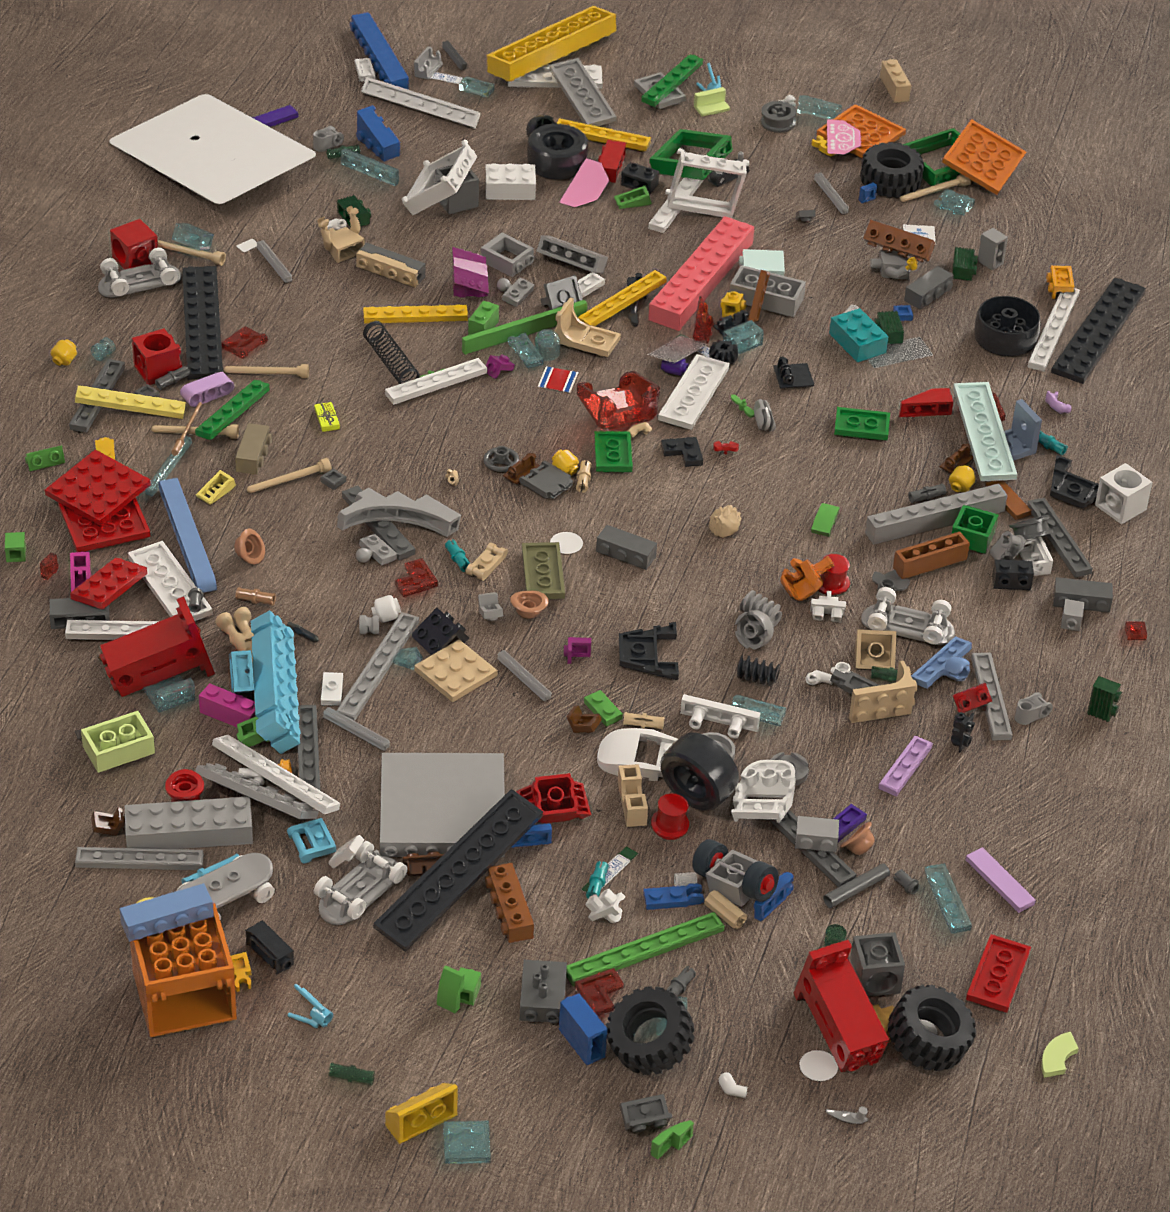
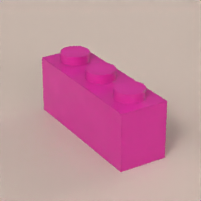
M210 683L199 695L200 713L234 727H237V724L256 717L255 701Z

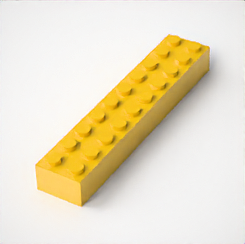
M596 6L589 7L488 54L487 72L506 81H514L518 77L525 76V74L535 71L537 68L546 66L552 61H556L573 51H577L616 32V14Z

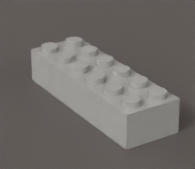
M250 797L125 805L127 848L186 849L253 844Z

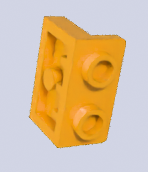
M1051 266L1050 272H1047L1046 281L1049 283L1048 293H1051L1052 299H1056L1057 292H1074L1071 266Z

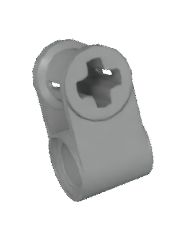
M333 126L317 130L313 133V149L323 152L332 147L339 146L344 140V135L341 132H337Z
M1006 531L990 549V554L994 560H1013L1024 548L1025 538L1022 535H1013L1012 532Z
M1036 692L1018 701L1014 716L1015 721L1022 725L1030 724L1033 721L1048 716L1053 709V705L1050 702H1046L1042 695Z

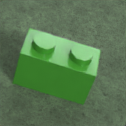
M483 301L468 320V335L494 328L499 322V305Z

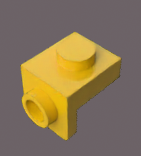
M103 437L95 440L96 450L115 460L114 439Z

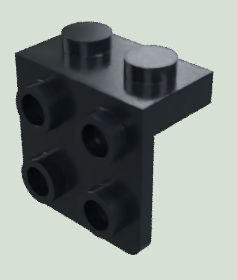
M437 607L412 632V637L430 655L445 648L455 636L463 643L469 639L464 633L466 629L459 622L455 625L453 623L455 618L447 611L443 613Z

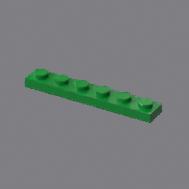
M689 54L641 97V102L653 107L658 105L703 65V59Z
M253 380L195 429V436L212 440L270 390V385L260 380Z

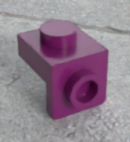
M501 354L500 356L490 355L485 366L487 367V374L497 379L501 370L513 371L515 364L509 361V357Z
M568 637V645H564V657H567V664H571L572 657H591V638Z

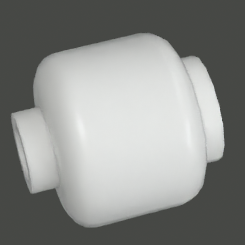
M391 595L376 599L374 601L375 607H371L373 615H379V620L382 623L397 619L399 613H401L398 599L393 598Z

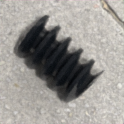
M742 654L737 668V677L741 679L745 675V680L747 681L752 677V681L755 683L760 678V684L764 685L767 681V685L771 687L774 682H777L781 664L773 668V662H770L768 666H766V660L758 664V658L751 662V656L743 660Z

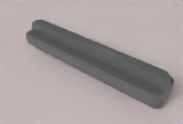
M448 40L443 41L442 48L459 69H467L466 61Z

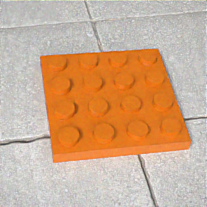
M856 104L833 119L843 120L860 130L861 146L850 151V153L861 158L865 151L873 145H879L883 142L894 143L906 134L905 128ZM827 124L817 130V136H822L824 140H827Z
M971 119L944 156L942 163L998 195L1025 156L1026 151Z

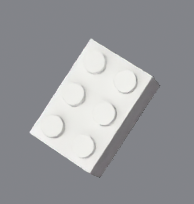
M486 164V200H535V165Z

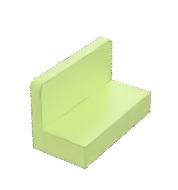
M721 87L695 93L694 108L701 116L729 111L730 107L725 102L726 90Z

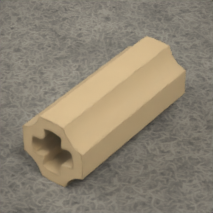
M713 890L704 901V905L715 912L733 929H739L747 920V915L718 891Z

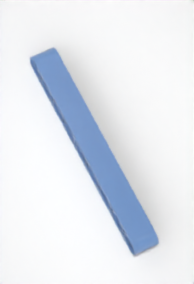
M178 478L159 481L160 494L193 583L203 593L217 590L214 573Z

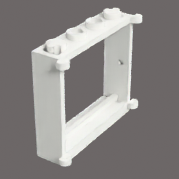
M466 139L462 141L463 146L432 163L428 160L423 162L425 167L422 169L408 195L402 198L403 204L412 215L457 193L477 158V155L469 147ZM453 165L447 177L442 176L441 182L434 185L435 169Z
M681 148L678 149L677 154H680L673 181L670 189H666L665 192L668 195V208L732 218L745 180L746 166H749V161L743 160L741 162L709 157L707 155L686 153ZM690 166L739 175L730 202L677 194L676 190L683 167Z

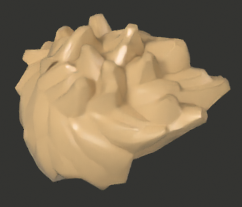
M732 505L716 509L710 516L709 528L715 536L722 538L737 532L741 521L740 512H737V508H733Z

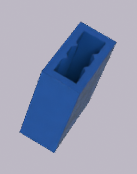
M580 993L561 1001L559 1031L586 1065L606 1056L607 1042L606 1026Z

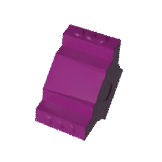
M452 247L454 296H488L489 284L486 257Z

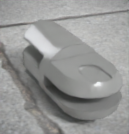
M758 399L754 404V416L758 429L774 431L776 425L769 403L766 400Z

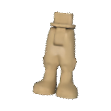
M240 607L235 611L233 618L230 613H221L215 621L217 627L229 636L230 643L238 651L251 650L252 653V637L254 634L249 627L251 619L250 610L247 607ZM234 624L239 628L241 633L237 632Z

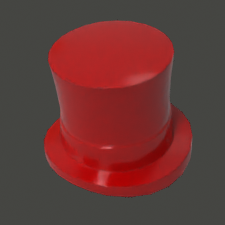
M826 555L832 560L834 567L821 574L823 584L818 591L826 595L827 591H831V595L844 593L850 587V580L847 577L850 563L842 555Z
M182 769L168 777L165 783V790L171 797V802L201 800L200 794L204 790V781L197 772Z
M674 793L665 794L658 800V811L651 818L652 829L658 836L667 840H675L687 833L689 829V820L686 816L688 810L687 800L681 795Z

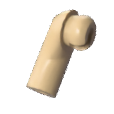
M642 422L633 425L627 431L630 432L632 439L640 431H643L645 435L648 434L652 427L649 426L648 422Z

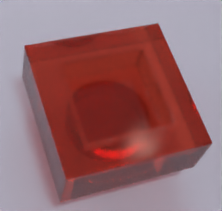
M50 552L40 562L41 578L48 580L58 571L59 564L56 554Z
M1125 622L1124 628L1127 640L1147 639L1148 634L1145 622Z

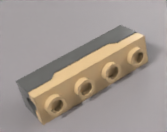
M366 243L356 253V267L412 287H416L425 278L426 263L370 243Z

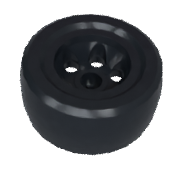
M566 124L544 125L535 129L528 138V164L535 165V173L539 176L555 180L575 177L585 159H588L587 137L581 130Z
M997 296L987 299L980 305L976 314L975 339L982 348L1000 356H1019L1028 353L1035 347L1039 337L1041 322L1039 311L1030 302L1018 297Z
M690 732L681 736L667 749L660 760V770L670 790L674 794L684 797L689 806L702 811L715 810L729 798L739 782L737 766L728 752L716 741L700 733Z

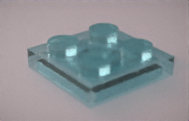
M489 1121L443 1122L445 1164L490 1163Z

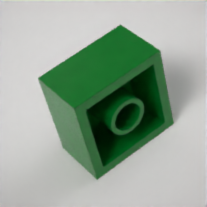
M963 505L952 527L951 534L961 532L970 543V550L986 554L996 532L999 515Z

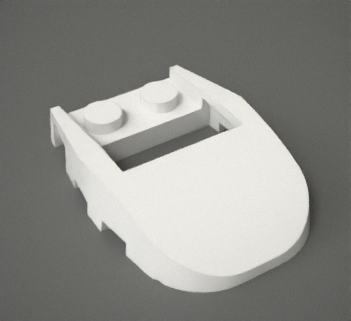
M627 728L615 730L609 733L600 743L597 763L603 771L617 776L620 765L639 764L641 777H647L649 781H658V777H663L660 770L661 757L677 738L651 729ZM647 739L656 741L657 745H660L656 766L635 762L639 741L646 742Z
M760 760L753 762L744 769L741 774L742 779L735 788L736 792L735 796H733L735 809L731 811L734 821L743 818L776 819L777 822H781L793 802L795 790L794 766L784 760ZM747 797L783 798V800L747 799Z

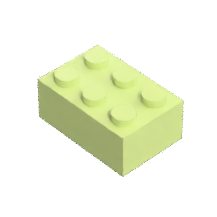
M139 711L81 729L83 748L98 773L155 754L154 736Z

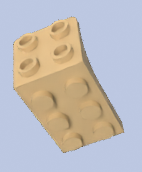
M569 298L567 302H564L562 309L556 314L557 326L554 333L556 335V343L608 357L619 342L621 334L580 321L574 312V298Z
M904 660L899 661L896 683L853 689L849 714L851 723L912 713V706L915 705L914 694L917 691V683L912 679L910 668L906 666Z

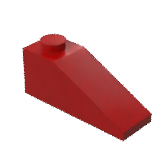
M950 388L930 389L901 401L899 417L952 415L954 401Z

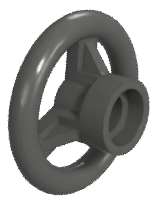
M498 446L488 450L484 455L483 461L490 470L507 472L508 468L516 464L520 459L514 450L506 446ZM494 454V457L489 460V457ZM509 454L513 456L514 462L509 459ZM498 463H499V464H505V465H507V466H505V467H498V466H495L494 464H498Z

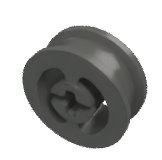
M772 101L762 107L761 125L765 129L772 132H786L795 127L797 111L792 104L785 101Z
M1049 515L1030 518L1009 525V528H1013L1014 535H1022L1025 540L1053 532L1052 529H1049L1047 521L1050 519Z

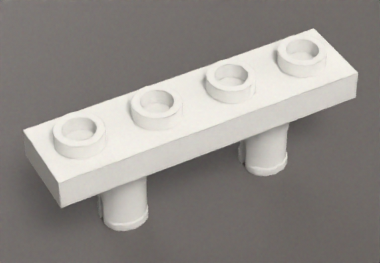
M685 694L682 697L680 714L692 716L689 725L693 729H699L703 719L730 725L728 736L736 739L739 737L741 729L757 732L759 728L760 712Z

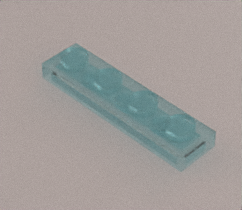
M346 148L341 151V165L394 186L399 183V169Z
M945 863L925 866L924 873L950 933L971 931L972 924Z

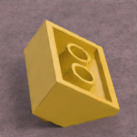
M442 1083L436 1087H431L418 1096L411 1097L408 1101L398 1106L391 1107L385 1112V1126L397 1142L401 1144L457 1116V1085Z

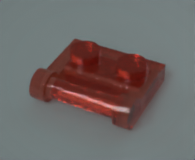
M244 326L222 341L221 348L244 359L252 350L261 344L267 343L268 337L264 333L259 334Z

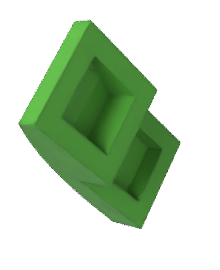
M822 503L815 517L811 533L829 537L833 524L835 525L840 507Z
M448 966L443 968L437 993L438 1006L456 1014L460 1008V993L464 989V973Z
M689 1120L676 1124L659 1134L652 1141L651 1156L659 1159L671 1146L680 1150L693 1136L694 1122Z

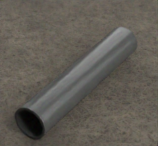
M881 863L823 896L825 905L828 908H833L890 876L889 868L886 864Z

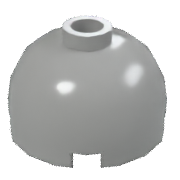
M759 610L742 613L738 616L735 623L737 625L736 637L747 649L749 647L752 649L761 648L769 643L773 636L774 626L771 618Z

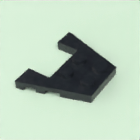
M1057 454L1050 496L1082 509L1094 503L1099 484L1067 472L1071 467L1072 460Z
M671 622L669 626L665 627L660 625L653 626V629L646 631L638 629L619 633V666L678 680V662H658L657 639L676 640V622Z

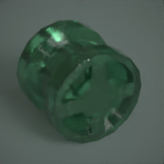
M838 924L828 926L825 932V947L845 941L846 929Z

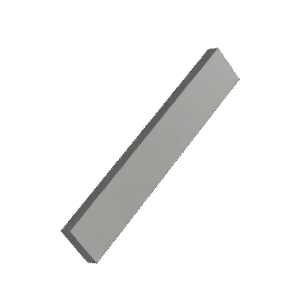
M972 653L971 659L978 685L986 683L993 701L983 705L992 741L1012 740V731L991 653Z
M77 847L75 867L199 870L203 865L204 852L203 850Z

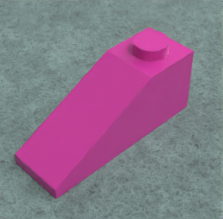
M89 552L70 553L71 592L91 577Z

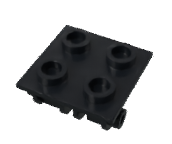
M782 356L779 358L778 364L773 365L780 389L814 386L807 363L788 364V359Z

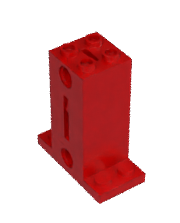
M184 596L177 599L179 607L176 610L178 614L100 645L103 652L99 654L103 665L108 664L105 667L106 673L109 678L113 677V680H110L114 691L118 690L121 697L197 666L200 667L201 671L205 670L208 677L215 674Z
M849 940L809 952L793 993L797 1001L801 999L806 1000L841 1072L847 1070L852 1072L859 1069L862 1065L876 1064L881 1060L889 1041L848 959L852 949Z

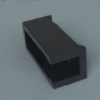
M263 920L245 930L246 945H249L273 970L275 969L276 975L294 965V950Z

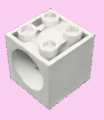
M1125 463L1100 477L1095 506L1120 524H1123L1147 510L1152 481Z

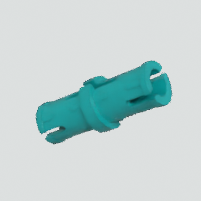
M1040 431L1038 442L1044 445V448L1051 449L1061 456L1066 453L1067 445L1057 441L1054 436H1049Z
M454 539L448 540L445 543V548L451 554L452 561L457 563L462 572H465L470 562L466 558L464 550L459 548Z
M601 861L596 863L594 873L589 878L590 885L586 892L588 899L594 894L599 898L601 889L605 886V877L609 865L604 861L601 867Z

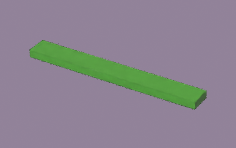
M585 300L574 303L573 308L577 317L587 312V302ZM562 307L462 337V352L468 354L557 326L556 314Z
M712 912L567 965L566 977L572 986H576L723 932L725 926L716 913Z

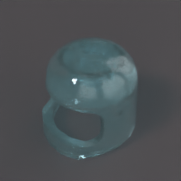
M551 329L539 331L535 337V355L539 359L546 361L556 359L560 354L559 335Z

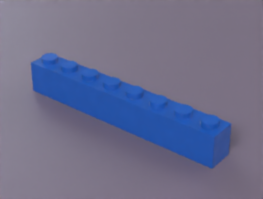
M370 13L351 15L350 30L354 32L355 38L359 40L360 47H363L365 55H368L375 72L379 74L380 80L409 90V77Z

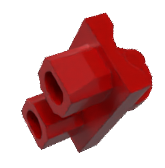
M986 683L952 695L958 713H964L993 702Z

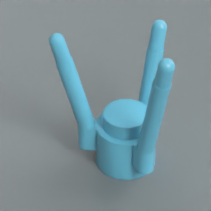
M707 63L712 80L707 90L721 88L720 76H717L716 83L711 65ZM699 82L696 83L702 91H707Z
M295 984L294 988L314 1006L310 1012L312 1020L293 1013H288V1017L310 1024L314 1028H317L319 1025L322 1027L327 1026L333 1018V1013L318 1002L305 988Z

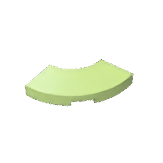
M1071 1032L1057 1036L1046 1046L1041 1063L1044 1078L1065 1074V1061L1071 1055L1078 1053L1079 1048Z

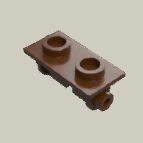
M969 444L961 445V448L952 456L947 457L945 462L939 467L952 474L956 467L968 464L974 458L970 454L971 446Z
M534 453L526 454L521 462L518 461L513 466H510L508 471L503 474V477L518 484L521 476H526L530 473L531 469H536L540 466L535 463L536 455Z
M430 852L427 855L411 853L403 857L402 863L407 866L406 874L408 876L423 875L422 867H426L427 871L444 854L439 852Z

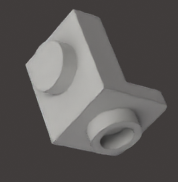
M496 592L478 595L479 612L484 619L493 621L497 620L498 617H503V609L498 604V594Z

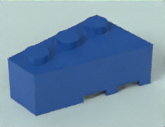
M374 105L358 110L356 132L358 140L383 161L400 156V141L389 127L386 128L382 123L384 119L381 116H377Z

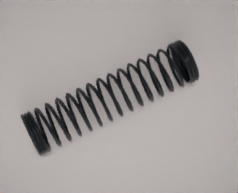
M379 321L367 324L363 330L364 338L397 382L402 384L401 382L409 381L414 377L415 373H417L415 379L420 378L417 369L406 357L383 324ZM375 325L382 326L375 328H382V330L377 331L375 333L377 334L378 332H380L378 336L374 337L373 335L371 338H369V334L367 338V333L370 328H372ZM384 338H387L386 341L382 342L380 345H377ZM387 341H390V342H389L388 344H386L383 348H380V347H381L383 344H385ZM392 344L391 347H389L388 349H386V351L382 352V350H383L384 348H386L388 345ZM392 347H395L394 350L390 351L387 355H384ZM395 350H397L395 354H393L390 358H387L388 355L392 354ZM396 354H399L398 357H396V358L393 359L392 361H389V360H390L391 358H393ZM399 357H402L401 360L397 361L395 364H392L393 361L397 360ZM404 360L403 363H401L398 367L394 368L396 364ZM407 363L406 366H404V367L401 368L399 371H397V369H398L399 367H401L403 364ZM412 371H414V374L410 379L401 381V379L406 378L412 373Z

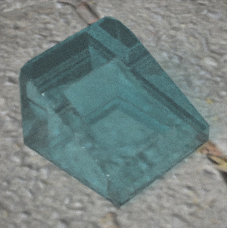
M417 647L404 648L400 650L393 662L394 664L414 670V665L421 662L422 656Z

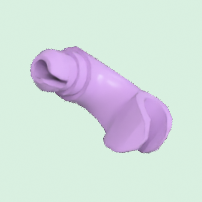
M1047 391L1046 402L1053 410L1060 414L1071 412V405L1057 400L1058 392L1050 393Z

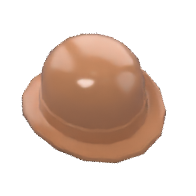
M250 528L245 529L236 539L234 549L241 559L253 565L259 564L264 559L265 545L256 531Z
M520 591L510 597V602L516 608L518 615L526 619L537 617L549 603L548 597L539 591Z
M866 822L846 842L840 845V849L846 847L855 855H862L867 852L875 842L874 835L870 831L872 822Z

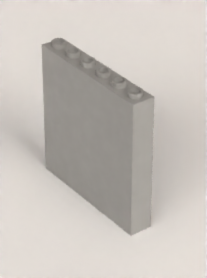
M382 753L380 855L404 857L411 853L427 855L430 852H439L440 854H445L505 795L504 753Z

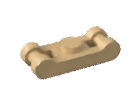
M490 542L486 550L472 564L470 563L467 566L466 574L470 576L475 575L477 579L484 581L506 558L508 550L503 547L498 548L496 544Z

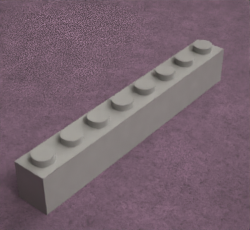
M999 484L867 516L865 534L874 545L953 525L963 505L995 514L1005 512L1007 494Z

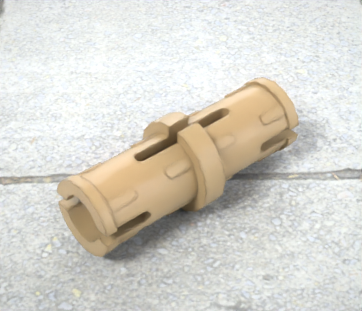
M586 460L581 461L580 469L577 473L576 490L580 492L581 487H583L582 493L588 490V482L591 480L590 470L592 464L587 461L585 466Z
M625 712L623 725L641 726L642 729L649 727L663 730L664 717L648 716L647 713L640 715Z

